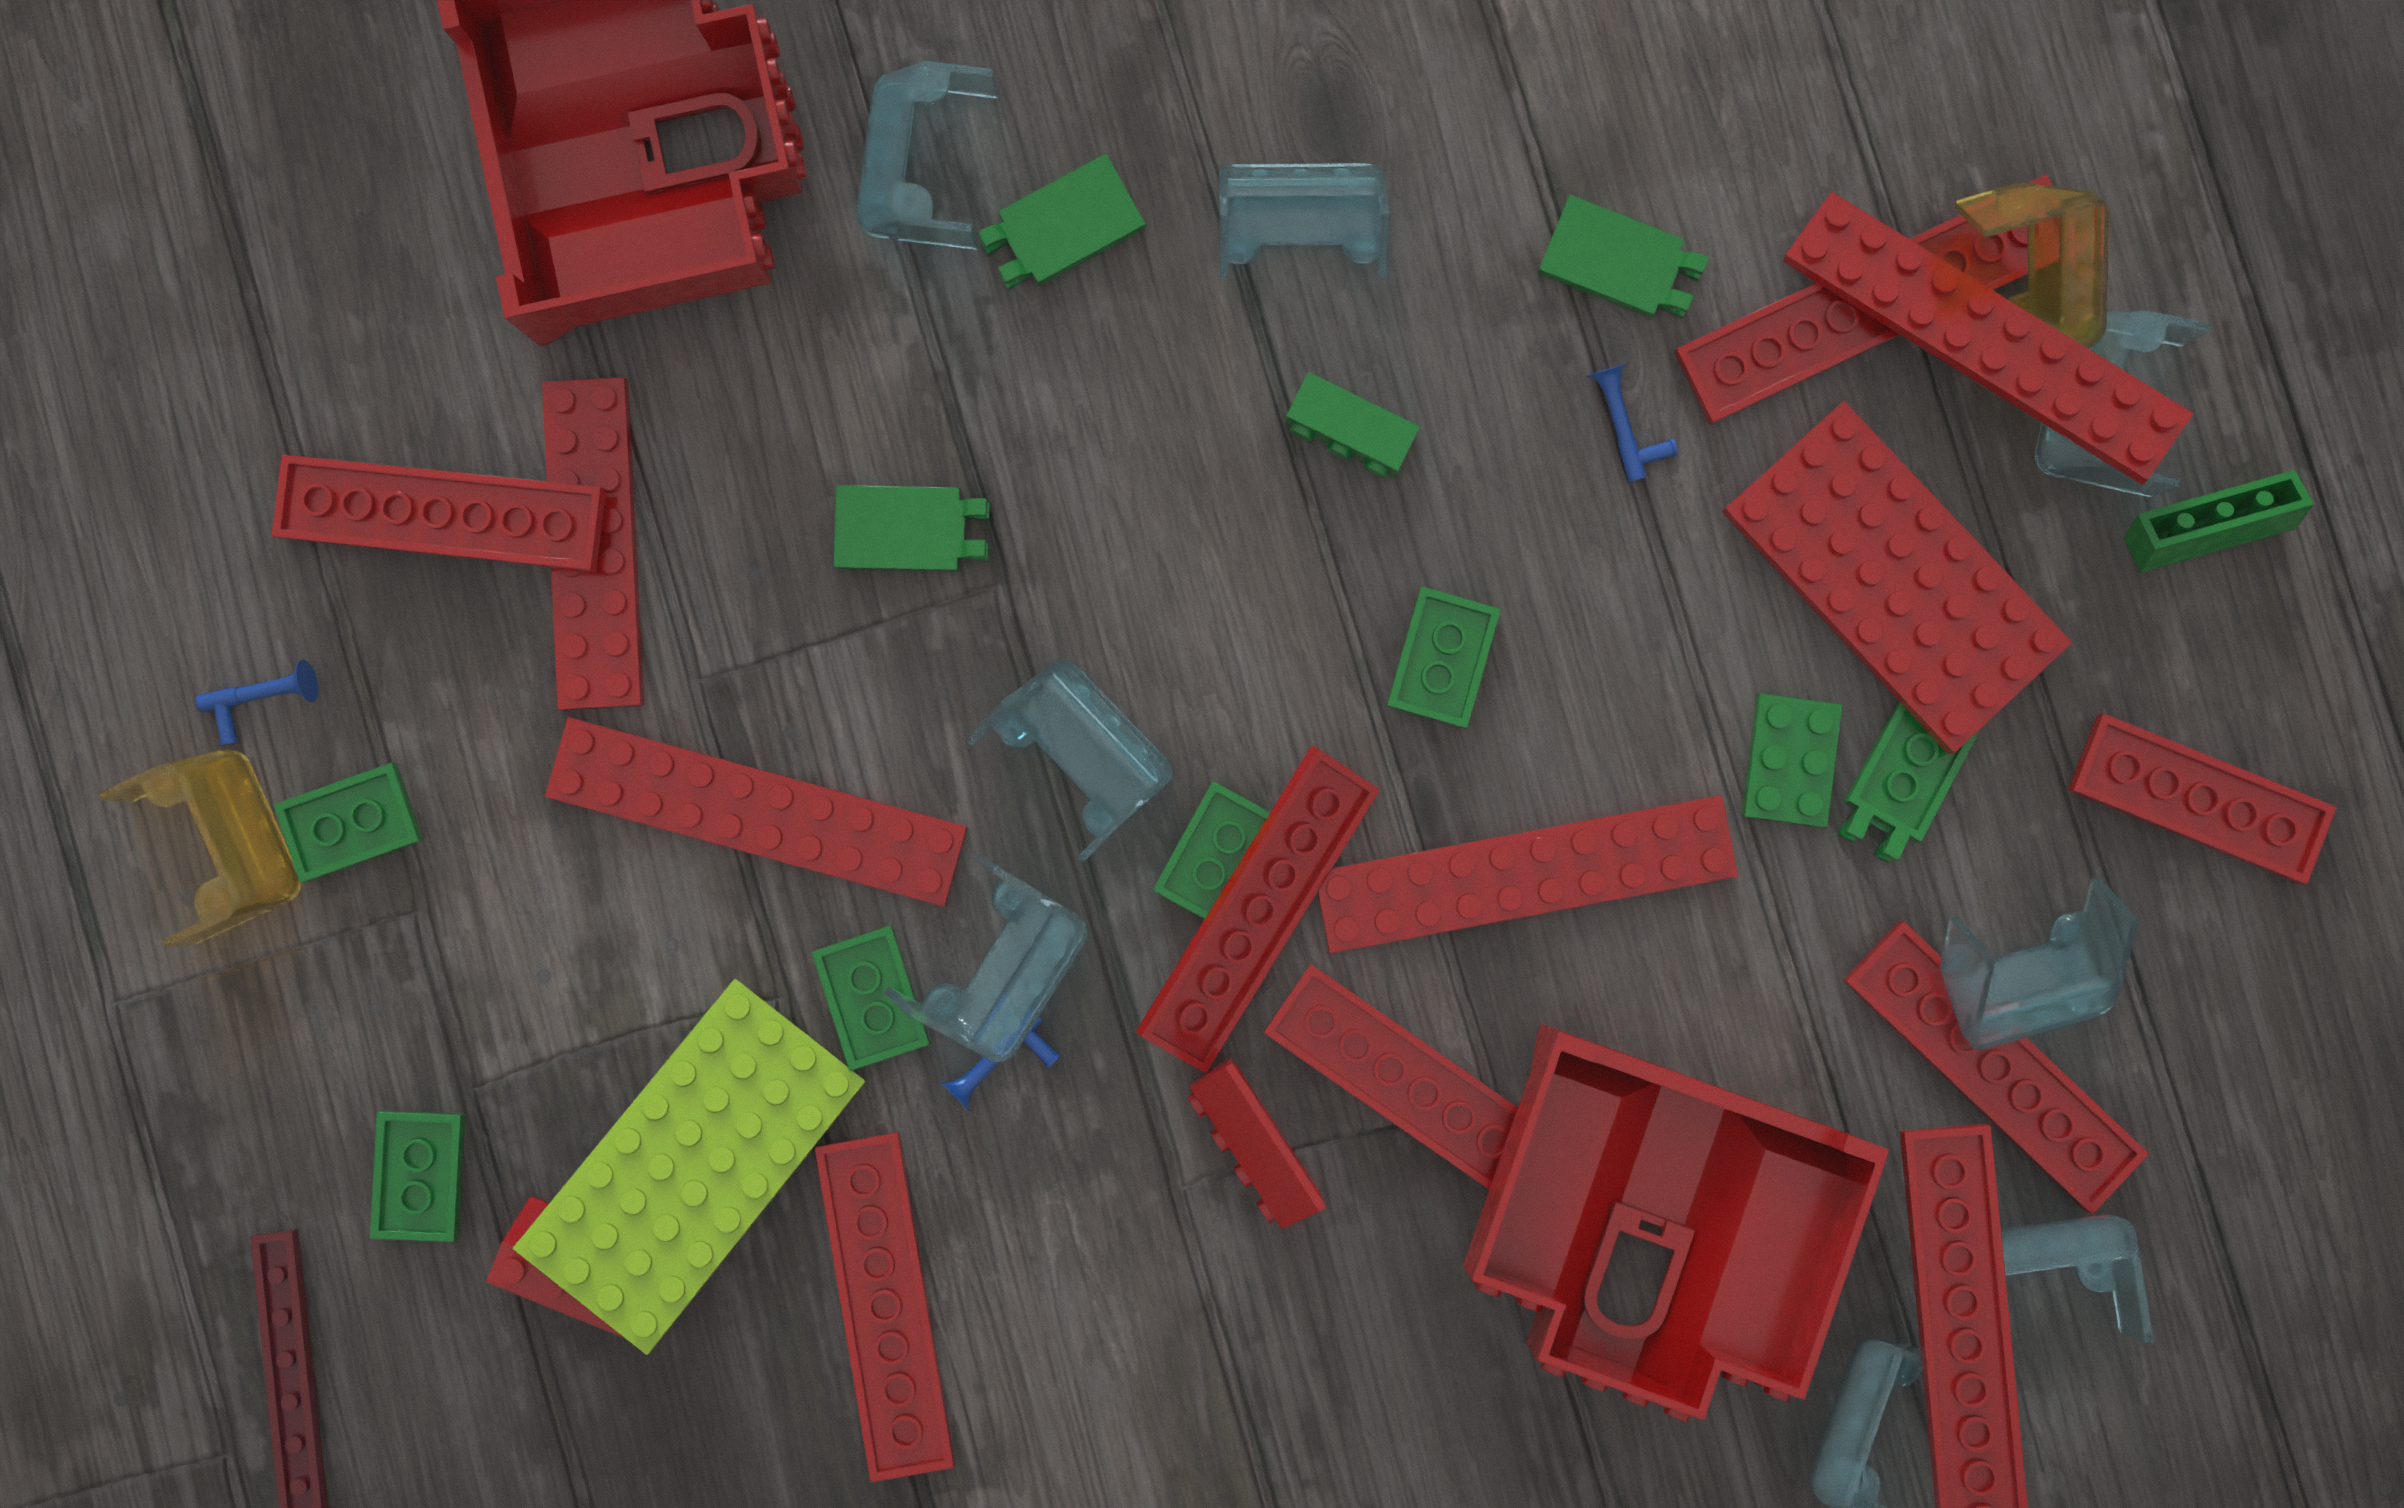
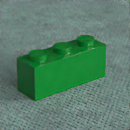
M1310 372L1307 373L1285 420V424L1291 427L1290 433L1307 442H1312L1313 438L1327 444L1326 450L1341 459L1349 460L1350 456L1365 463L1363 468L1366 471L1380 478H1386L1387 474L1394 478L1396 477L1420 426Z

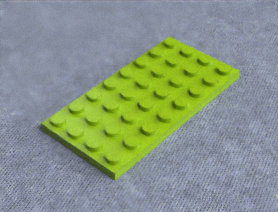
M734 979L512 1249L639 1350L649 1355L866 1081L854 1071H849V1068L737 979Z

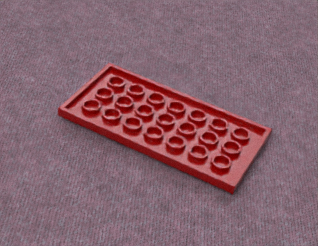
M1845 401L1841 402L1722 511L1731 523L1949 755L1955 753L2073 643Z

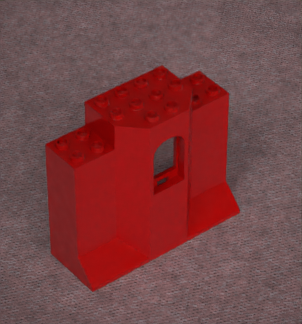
M437 0L443 30L457 45L505 275L496 276L504 318L536 344L544 346L552 343L577 326L772 283L769 270L775 269V260L770 244H765L763 234L760 231L761 229H766L767 225L763 208L760 203H757L803 193L802 178H806L807 174L802 154L798 152L805 150L799 125L795 124L791 112L796 111L791 87L787 86L784 73L780 72L776 58L780 57L776 35L774 32H771L767 17L760 18L753 4L719 11L717 3H713L712 0ZM719 109H731L738 114L745 129V142L743 149L737 157L724 162L667 174L656 123ZM646 140L651 141L654 161H650Z
M1540 1023L1530 1075L1463 1267L1470 1276V1281L1476 1284L1475 1288L1494 1297H1500L1502 1291L1516 1298V1303L1520 1306L1537 1312L1526 1344L1534 1354V1359L1541 1362L1540 1368L1554 1375L1565 1377L1567 1371L1582 1377L1581 1383L1602 1392H1606L1608 1386L1623 1392L1622 1397L1632 1403L1644 1407L1648 1406L1649 1401L1665 1407L1663 1412L1667 1415L1689 1422L1690 1416L1701 1420L1705 1419L1720 1372L1723 1373L1722 1377L1741 1386L1747 1387L1749 1380L1753 1381L1754 1384L1764 1388V1393L1788 1402L1790 1395L1805 1400L1889 1149ZM1641 1220L1663 1227L1661 1235L1639 1228ZM1619 1231L1673 1250L1652 1313L1647 1320L1637 1325L1616 1323L1601 1313L1597 1305V1294Z

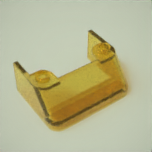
M2018 182L1955 201V209L1984 237L2028 225V291L2008 298V300L2086 348L2092 347L2103 337L2107 326L2109 207L2104 200L2091 191Z
M223 749L162 764L98 793L101 801L130 803L146 796L153 804L161 807H172L186 801L219 877L204 883L195 895V909L201 922L162 939L165 947L196 945L290 902L300 891L301 883L295 871L288 847L249 759L239 751Z

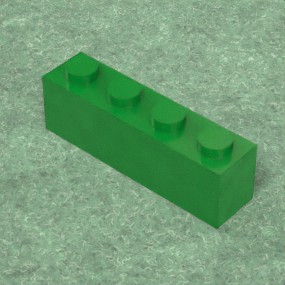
M2295 470L2137 514L2123 539L2140 573L2295 530L2314 504Z

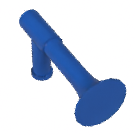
M1624 364L1586 376V378L1594 379L1604 391L1619 442L1617 443L1628 482L1646 477L1643 464L1671 456L1676 457L1678 456V448L1673 438L1642 449L1638 448L1621 391V374L1628 365Z
M300 660L296 665L295 672L286 677L244 687L237 686L200 694L196 697V705L202 713L214 711L220 738L219 746L239 743V739L236 737L230 707L241 705L244 702L290 693L301 694L306 701L313 702L318 696V681L308 661Z
M1030 1008L970 1071L955 1081L944 1082L940 1080V1082L971 1112L969 1102L975 1088L1022 1042L1045 1063L1047 1068L1061 1055L1058 1052L1056 1053L1035 1031L1043 1020Z

